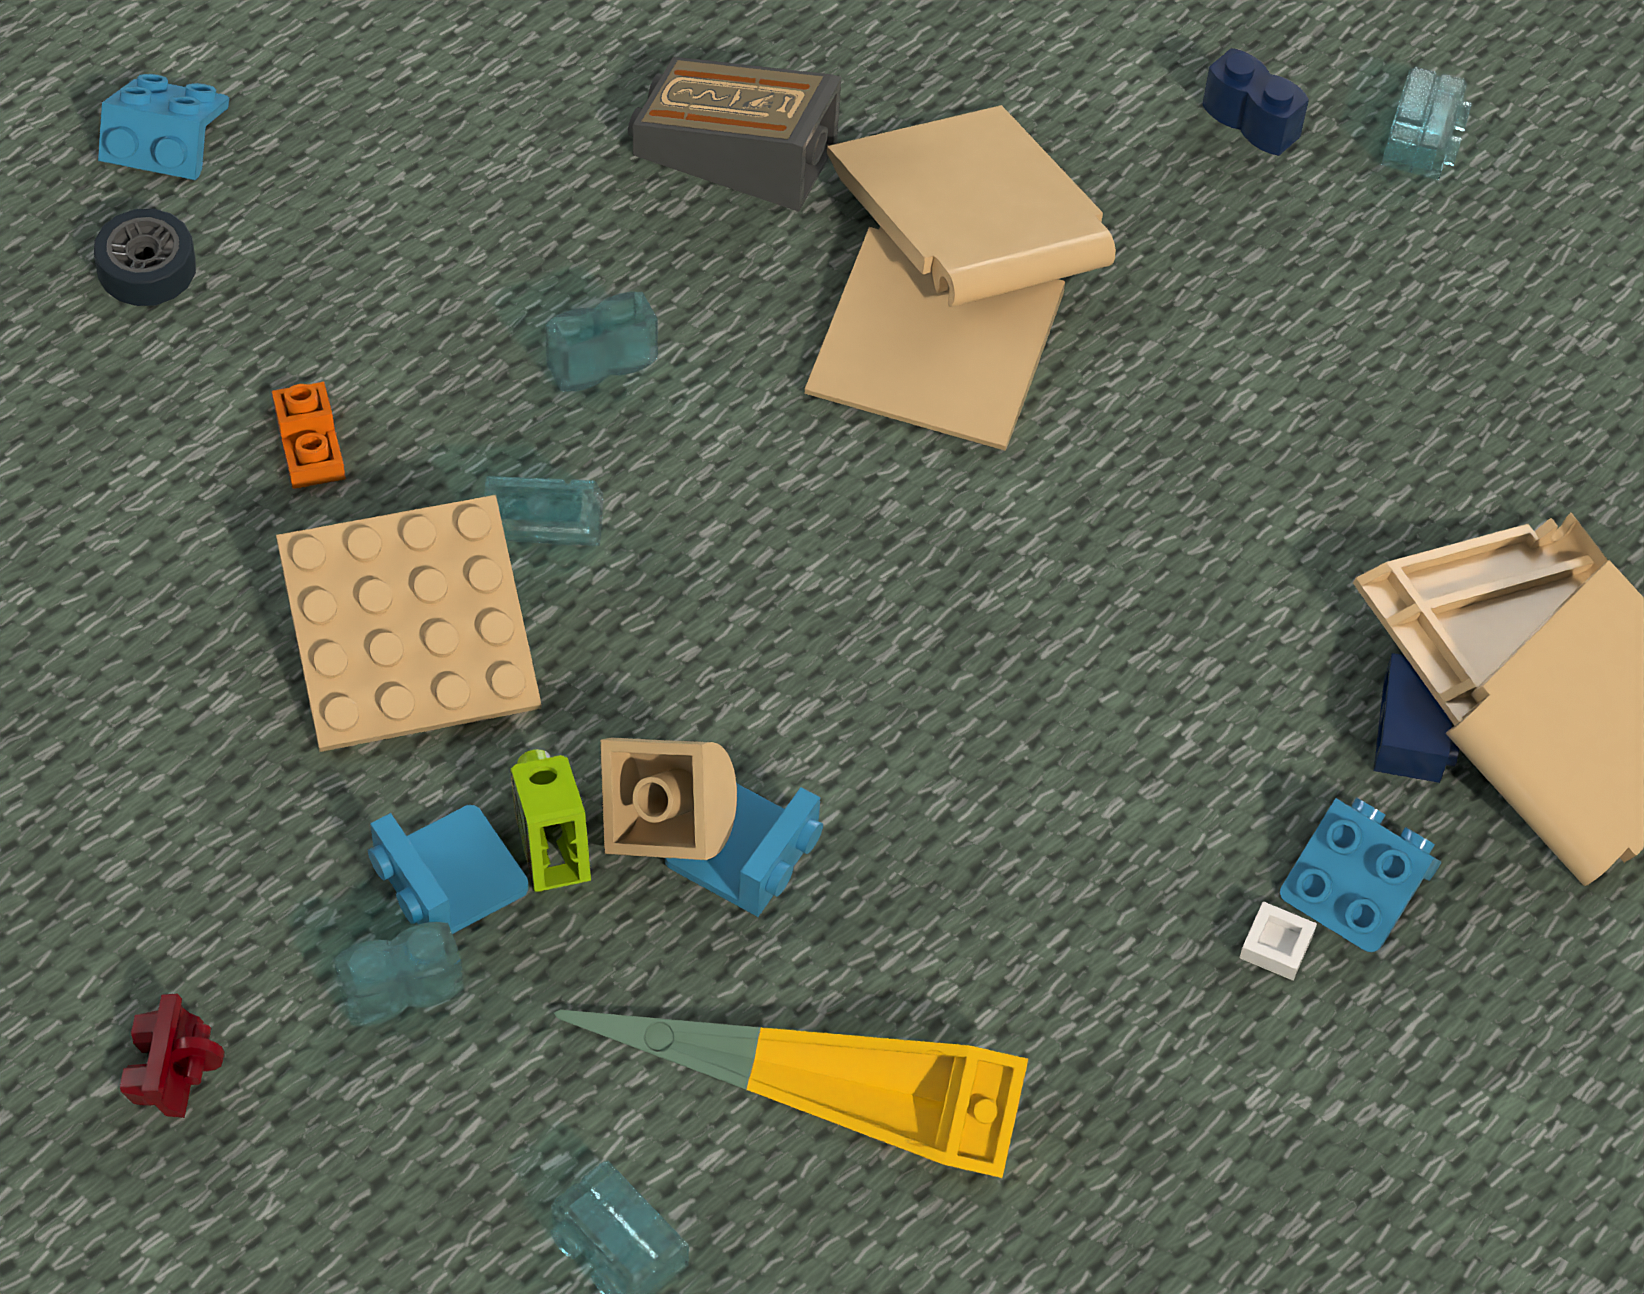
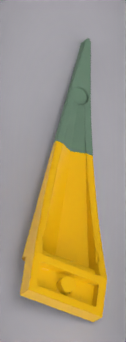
M561 1009L554 1012L558 1019L940 1164L1003 1178L1029 1060L1027 1058L970 1045Z

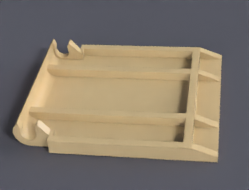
M1002 105L827 146V154L840 180L922 275L932 272L936 293L946 291L949 285V307L1107 267L1114 263L1115 244L1111 233L1101 223L1103 212Z
M881 226L879 229L869 227L806 384L805 394L1005 451L1062 300L1065 281L1056 279L949 307V285L946 291L936 293L932 272L922 275Z
M1572 513L1565 518L1563 524L1558 529L1557 524L1552 518L1535 531H1533L1529 524L1388 561L1355 578L1353 584L1454 726L1463 720L1462 716L1479 703L1472 693L1583 582L1608 561Z
M1608 560L1583 582L1472 693L1479 703L1462 716L1463 720L1446 732V735L1583 886L1589 885L1600 877L1619 857L1625 863L1637 856L1644 848V597L1614 564Z

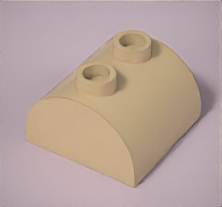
M605 738L600 740L605 854L708 860L720 853L731 834L737 807L735 772L731 759L722 746L713 742L628 738Z

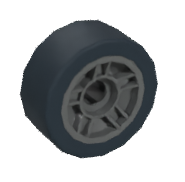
M134 209L116 215L102 226L94 240V259L98 278L104 290L118 301L135 306L161 304L176 298L186 290L196 274V257L192 236L185 223L171 213L157 209Z

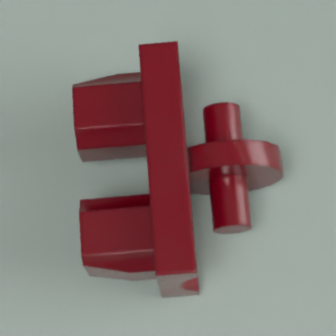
M178 993L161 995L157 1011L134 1016L131 1030L133 1044L142 1053H149L147 1064L128 1065L126 1068H123L120 1090L133 1104L155 1105L165 1116L185 1118L191 1085H199L201 1083L203 1072L220 1068L225 1051L218 1043L209 1040L212 1028L209 1025L203 1024L204 1021L199 1016L189 1013L182 1007V998Z

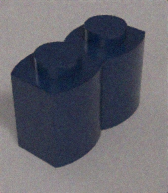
M1231 48L1209 66L1202 104L1215 120L1228 127L1241 130L1244 137L1252 145L1264 152L1279 156L1301 137L1309 99L1303 90L1293 82L1270 74L1264 64L1254 56Z

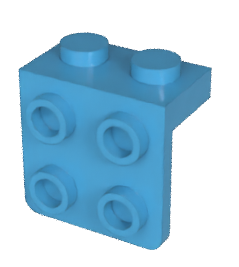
M139 75L137 79L132 80L102 102L98 161L196 180L202 171L205 128L228 109L229 97L216 93V89L213 86L194 83L182 87L168 84V79L160 75Z
M736 783L737 807L735 820L729 839L720 853L708 860L665 858L666 866L759 917L773 896L777 897L783 892L792 876L793 867L803 853L808 854L811 852L823 830V823L819 822L820 797L800 787L784 809Z
M1356 797L1351 807L1335 798L1281 886L1280 895L1285 902L1364 951L1375 952L1384 944L1422 880L1430 881L1442 862L1430 855L1435 844L1407 827L1404 828L1400 836L1380 825L1386 815Z
M466 805L408 836L405 835L391 813L370 823L373 847L368 849V856L376 873L383 881L386 879L390 881L397 892L396 897L405 917L411 924L418 923L432 945L522 898L529 890L526 875L480 808L475 805Z

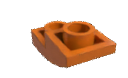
M325 383L297 384L290 388L273 390L272 397L292 489L345 480L343 459L334 428L333 414Z

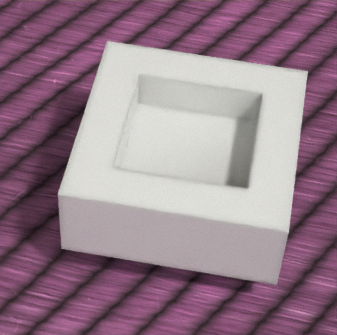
M1262 902L1239 958L1294 981L1314 935L1317 923Z

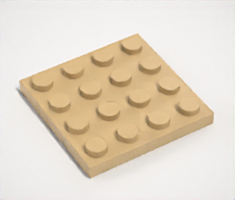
M496 495L276 535L319 752L541 709L542 704Z

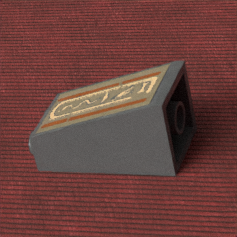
M673 57L664 73H657L653 78L648 93V100L644 107H637L631 116L628 135L633 137V155L799 212L829 158L827 146L837 144L842 77L825 73Z

